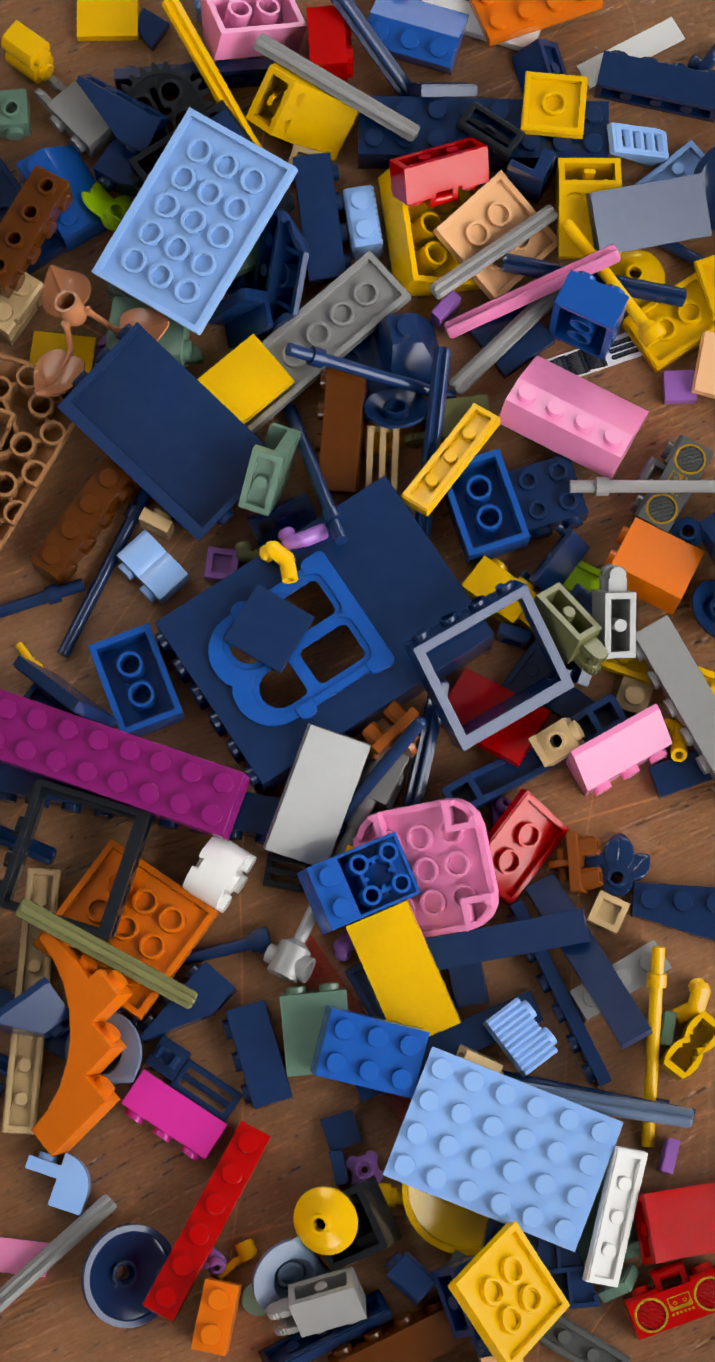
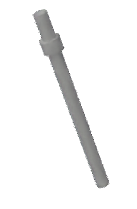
M595 477V480H570L569 492L594 493L595 496H609V493H715V480H609V477Z

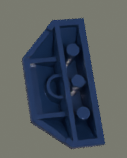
M279 207L275 209L261 233L252 289L267 291L273 320V327L260 334V336H267L298 315L309 259L308 242L289 213Z

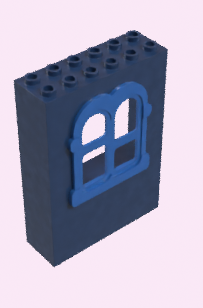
M383 476L336 506L340 509L344 519L342 525L348 538L345 544L337 545L331 530L327 528L329 536L326 540L311 546L289 550L295 558L298 575L297 582L284 584L279 564L274 560L266 562V560L264 561L258 556L155 622L158 633L154 635L158 640L157 643L167 658L173 655L175 660L172 662L177 674L184 684L189 681L193 686L190 689L193 693V698L202 711L208 708L210 711L208 717L219 737L226 735L228 738L226 744L230 754L237 764L242 761L246 765L244 771L250 778V784L255 791L261 788L265 795L287 781L308 723L354 738L373 721L377 723L383 719V711L393 701L403 706L426 691L403 643L416 635L417 630L425 627L429 629L438 624L439 618L453 611L459 612L468 607L467 602L471 600L386 476ZM322 516L317 518L307 526L303 527L296 533L321 523L324 524ZM315 581L322 588L334 606L335 611L331 616L307 630L288 662L306 687V695L290 706L274 708L265 703L259 693L260 682L271 669L259 662L243 663L238 661L232 655L230 645L224 642V638L257 584L286 599L287 596L309 582ZM485 620L480 621L426 652L438 679L443 680L491 648L494 633ZM345 625L364 650L365 656L329 681L320 683L302 659L301 651L337 627Z

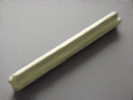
M24 898L19 904L15 915L108 967L119 971L121 974L185 1009H190L195 1003L198 993L188 986Z

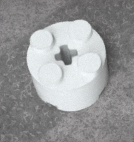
M213 836L198 855L201 858L196 866L192 865L183 883V889L220 913H224L233 898L230 896L231 893L234 891L238 894L248 880L244 873L247 874L250 871L257 857L230 840L226 841Z

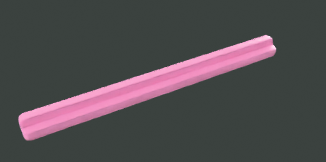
M611 244L444 323L445 330L448 336L454 339L560 290L571 269L576 272L585 271L592 275L620 262V254L616 246Z

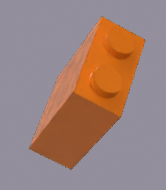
M635 517L630 528L623 526L615 542L621 546L618 552L613 549L611 550L604 566L610 563L625 568L624 570L627 571V590L636 592L637 598L673 615L705 551Z
M212 1277L205 1279L191 1349L225 1356L229 1352L243 1284Z

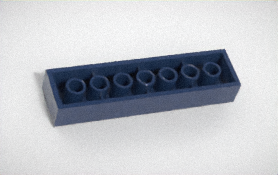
M370 96L418 124L420 131L417 137L412 142H409L362 113H359L358 169H389L390 159L469 138L456 130V124L473 100L520 129L523 99ZM586 101L583 139L526 134L524 140L519 143L517 150L512 153L510 160L513 159L534 169L544 149H547L556 154L553 173H556L558 158H608L607 124H609V101ZM473 112L472 116L490 125L513 141L514 137ZM488 150L489 172H499L501 170L507 172L510 160L507 162Z

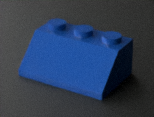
M376 0L370 11L368 22L394 59L452 75L469 14L420 0Z
M72 145L42 148L16 163L24 183L35 165L70 183L73 201L65 213L61 212L57 219L55 230L67 252L108 230L102 224L100 217L90 211L83 202L81 193L83 191L89 192L96 183V180Z

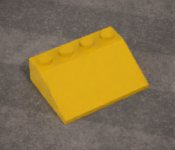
M389 168L378 177L392 275L411 296L433 295L430 291V285L460 264L432 231L477 192L479 185L474 190H461L458 187L457 201L432 208L426 206L425 200L420 205L407 206L393 197ZM470 278L453 291L478 290L480 287Z

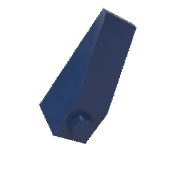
M91 74L78 76L76 82L117 139L126 143L125 148L134 154H139L160 140L170 117Z
M114 138L93 167L96 182L107 192L115 191L121 196L136 197L139 190L135 188L128 176L131 173L128 160L137 154L125 148L126 145Z

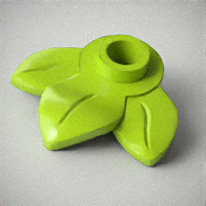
M98 182L92 186L89 192L83 191L81 193L85 205L90 211L100 217L102 224L110 231H116L132 204L128 195H122L113 199Z

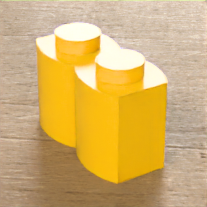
M16 20L1 39V47L6 51L5 60L34 83L40 84L42 80L46 81L50 78L55 68L53 65L54 59L50 52V44L23 23Z
M706 1011L691 1019L684 1027L680 1040L665 1050L659 1066L677 1081L690 1076L699 1067L703 1053L715 1046V1019Z

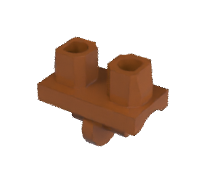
M393 701L382 713V717L392 727L385 733L373 721L361 733L360 737L362 740L371 745L368 756L376 762L396 742L420 713L414 707L408 711L401 704ZM419 735L405 750L404 754L408 757H413L417 753L413 743L419 738Z
M576 831L567 832V852L566 848L557 849V860L548 862V867L551 871H558L559 882H568L570 878L571 892H577L578 896L588 895L589 889L603 886L601 868H586L585 857L600 856V840L595 836H582Z

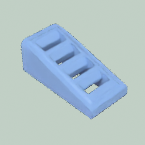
M614 122L607 124L610 154L650 167L668 159L669 152L665 131Z

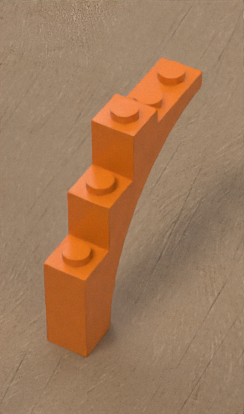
M45 932L40 937V940L53 958L64 984L69 1007L70 1042L67 1064L59 1089L48 1110L31 1131L49 1154L55 1156L68 1153L120 1100L114 1091L113 1083L107 1077L101 1075V1073L127 1046L120 1039V1031L113 1024L107 1022V1020L133 993L126 986L128 982L119 971L98 969V964L92 957Z

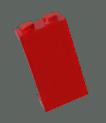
M715 1182L639 1194L634 1219L643 1265L657 1264L715 1252Z

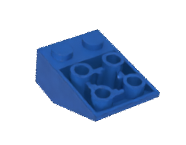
M396 832L312 865L297 873L322 935L421 893Z

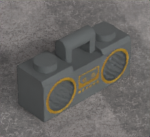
M680 435L676 443L669 441L661 457L665 459V462L663 463L649 456L636 480H650L656 470L662 473L659 480H700L714 452ZM639 493L630 509L635 513L631 523L637 517L669 533L692 493H646L645 496Z

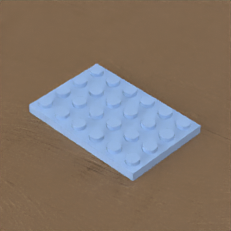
M189 107L91 272L200 336L298 173V169Z
M432 1046L383 1175L503 1224L516 1221L523 1232L575 1252L624 1122Z

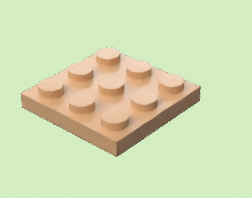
M501 170L490 179V182L484 184L432 232L458 263L462 264L537 212ZM546 226L508 253L543 260L558 246L557 236L549 226ZM503 256L472 277L490 300L506 294L524 277L523 275L503 272L501 270Z

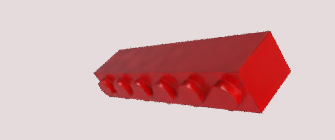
M243 1121L240 1122L142 1304L143 1308L174 1324L264 1155L271 1136Z

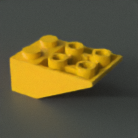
M275 62L269 66L245 119L268 134L291 144L323 153L330 152L331 160L335 161L360 112Z
M558 158L555 173L556 212L558 214L556 219L558 259H581L584 257L562 228V223L566 219H571L594 248L586 194L622 187L621 158Z

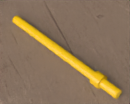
M652 946L650 972H647L646 987H649L648 1024L652 1029V1034L647 1036L643 1098L654 1101L657 1098L663 988L667 986V973H664V946ZM642 1121L641 1146L654 1147L655 1123Z

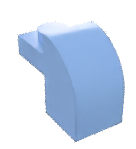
M42 1151L39 1152L38 1157L29 1155L25 1168L56 1178L48 1205L81 1216L86 1209L92 1188L91 1176L85 1164L70 1153H65L62 1165L57 1164L59 1157L51 1156Z

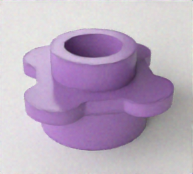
M370 1150L363 1156H350L347 1159L346 1166L351 1170L353 1176L352 1184L375 1175L378 1183L382 1181L384 1175L378 1168V1155L376 1152ZM363 1166H366L368 1168L367 1173L362 1172L361 1169Z

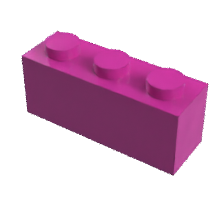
M144 1069L121 1103L128 1108L124 1114L139 1124H142L144 1119L156 1126L152 1131L154 1134L168 1143L174 1138L183 1144L180 1151L195 1161H198L200 1156L207 1160L229 1127V1125Z

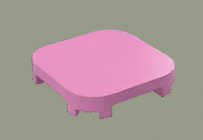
M445 798L377 812L366 817L367 819L360 825L356 837L353 838V849L396 832L421 891L420 894L408 898V902L424 938L463 931L468 932L486 924L494 916L499 904L498 884L486 826L481 813L471 803L460 798Z

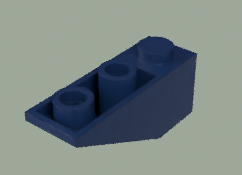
M206 961L201 967L195 964L184 977L187 981L185 985L198 993L193 1006L190 1009H185L165 998L162 1002L165 1008L157 1017L154 1014L150 1015L140 1027V1030L143 1032L139 1036L140 1039L146 1043L215 1016L237 991L236 988Z

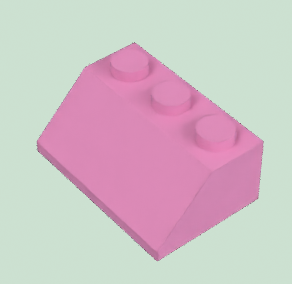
M200 0L203 38L214 61L264 56L253 48L255 40L261 33L268 35L296 53L299 52L307 25L295 0Z
M654 704L570 751L565 763L583 794L586 796L593 792L595 796H598L612 787L610 782L621 776L623 780H626L640 772L639 765L648 760L651 764H655L668 756L666 750L672 745V740L657 704Z

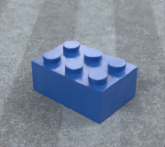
M571 269L554 302L548 331L555 339L605 361L621 328L630 296L626 295L618 286L612 284L604 285L596 281L594 276L585 271L576 272Z
M500 449L476 455L444 495V500L467 566L479 563L484 555L491 559L526 548L530 541V534Z
M149 623L88 646L112 712L117 719L119 730L142 737L186 720Z
M326 1005L310 1071L316 1076L412 1099L416 1090L430 1032L422 1028Z

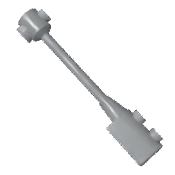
M386 752L376 762L367 756L368 764L365 770H362L356 788ZM403 753L348 818L347 829L333 857L344 853L347 845L353 846V838L356 837L360 825L367 819L366 817L375 814L378 809L382 811L393 809L410 775L413 757H408ZM310 904L294 937L281 939L278 946L271 943L263 959L264 962L269 964L266 969L268 972L292 984H297L298 981L306 983L315 966V959L310 957L311 953L305 945L316 922Z

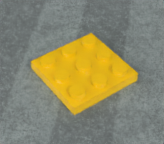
M516 1221L505 1224L447 1285L497 1362H520L570 1306Z

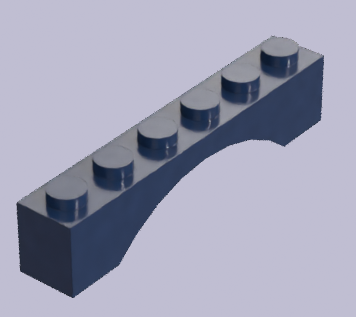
M613 693L584 708L570 719L571 721L575 720L580 725L585 735L582 739L586 743L628 718ZM559 735L553 737L555 744L559 747L562 743L561 737ZM531 746L519 767L500 758L441 789L440 795L443 799H463L471 803L477 810H480L498 798L505 796L562 764L567 758L554 766L544 767L535 749Z

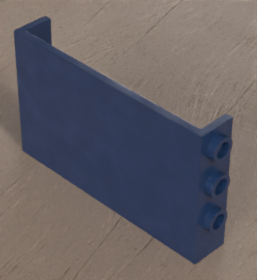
M138 322L134 326L128 323L116 336L119 340L118 343L111 350L108 347L104 348L96 356L94 362L97 365L89 373L84 370L72 382L75 388L57 407L197 541H201L217 523L222 527L235 514L231 508L240 500L251 452L255 444L268 447Z

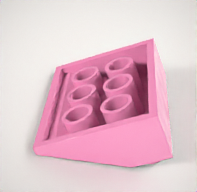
M537 355L505 399L499 417L501 418V425L603 477H609V480H611L649 411Z

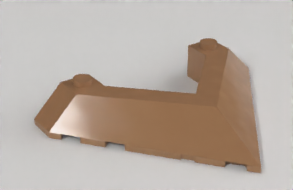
M1 353L0 423L6 425V430L0 441V551L76 426L57 407L72 390L56 397H39L35 395L33 380L35 365L30 364L29 361Z

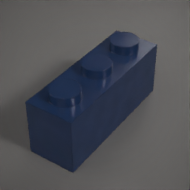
M261 1000L225 1011L228 1018L222 1021L227 1040L234 1039L237 1049L236 1052L231 1053L236 1072L243 1071L247 1083L241 1085L246 1105L252 1103L254 1109L257 1110L293 1099L265 1001Z

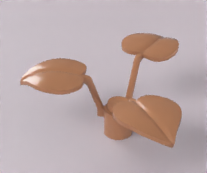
M50 265L44 280L42 304L48 315L53 318L63 319L61 325L64 328L68 351L66 353L62 349H53L44 353L39 358L33 372L35 395L39 397H56L74 388L72 382L85 370V363L80 357L73 356L75 350L70 326L82 325L88 315L117 334L128 323L134 326L138 322L157 342L169 327L170 322L168 318L154 309L137 307L124 312L120 317V327H116L92 311L90 306L84 305L88 301L92 290L91 283L85 275Z

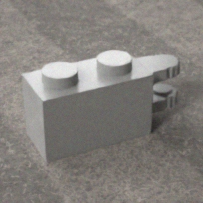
M51 76L48 82L58 95L52 100L45 91L38 88L34 91V96L48 110L50 115L48 121L59 133L64 131L70 137L69 142L80 154L85 152L93 159L116 138L115 134L75 81L66 87L56 76Z
M610 563L608 565L605 564L600 569L599 589H592V617L602 627L597 638L603 644V647H606V650H608L607 659L636 658V592L627 590V571L624 570L625 568Z
M353 1266L289 1284L288 1297L271 1303L266 1307L267 1310H265L268 1318L271 1320L277 1319L273 1329L276 1335L281 1337L300 1332L303 1338L367 1319L366 1296Z

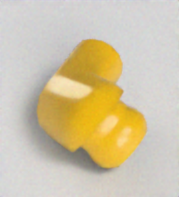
M268 541L266 545L261 546L259 550L261 559L266 560V562L274 560L279 564L284 584H292L298 581L295 558L291 551L277 541Z
M665 718L664 722L672 740V745L670 746L671 758L676 762H682L687 758V745L679 732V729L683 727L678 719Z
M694 978L689 982L690 995L688 1002L671 1010L677 1013L676 1022L678 1024L705 1011L711 990L709 984L705 983L702 978Z

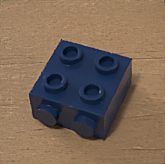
M560 455L508 471L530 538L534 537L535 540L549 537L553 534L552 531L555 530L558 524H561L565 529L573 530L582 526L583 521H586L589 511L583 494L569 492V481L577 480L570 459Z

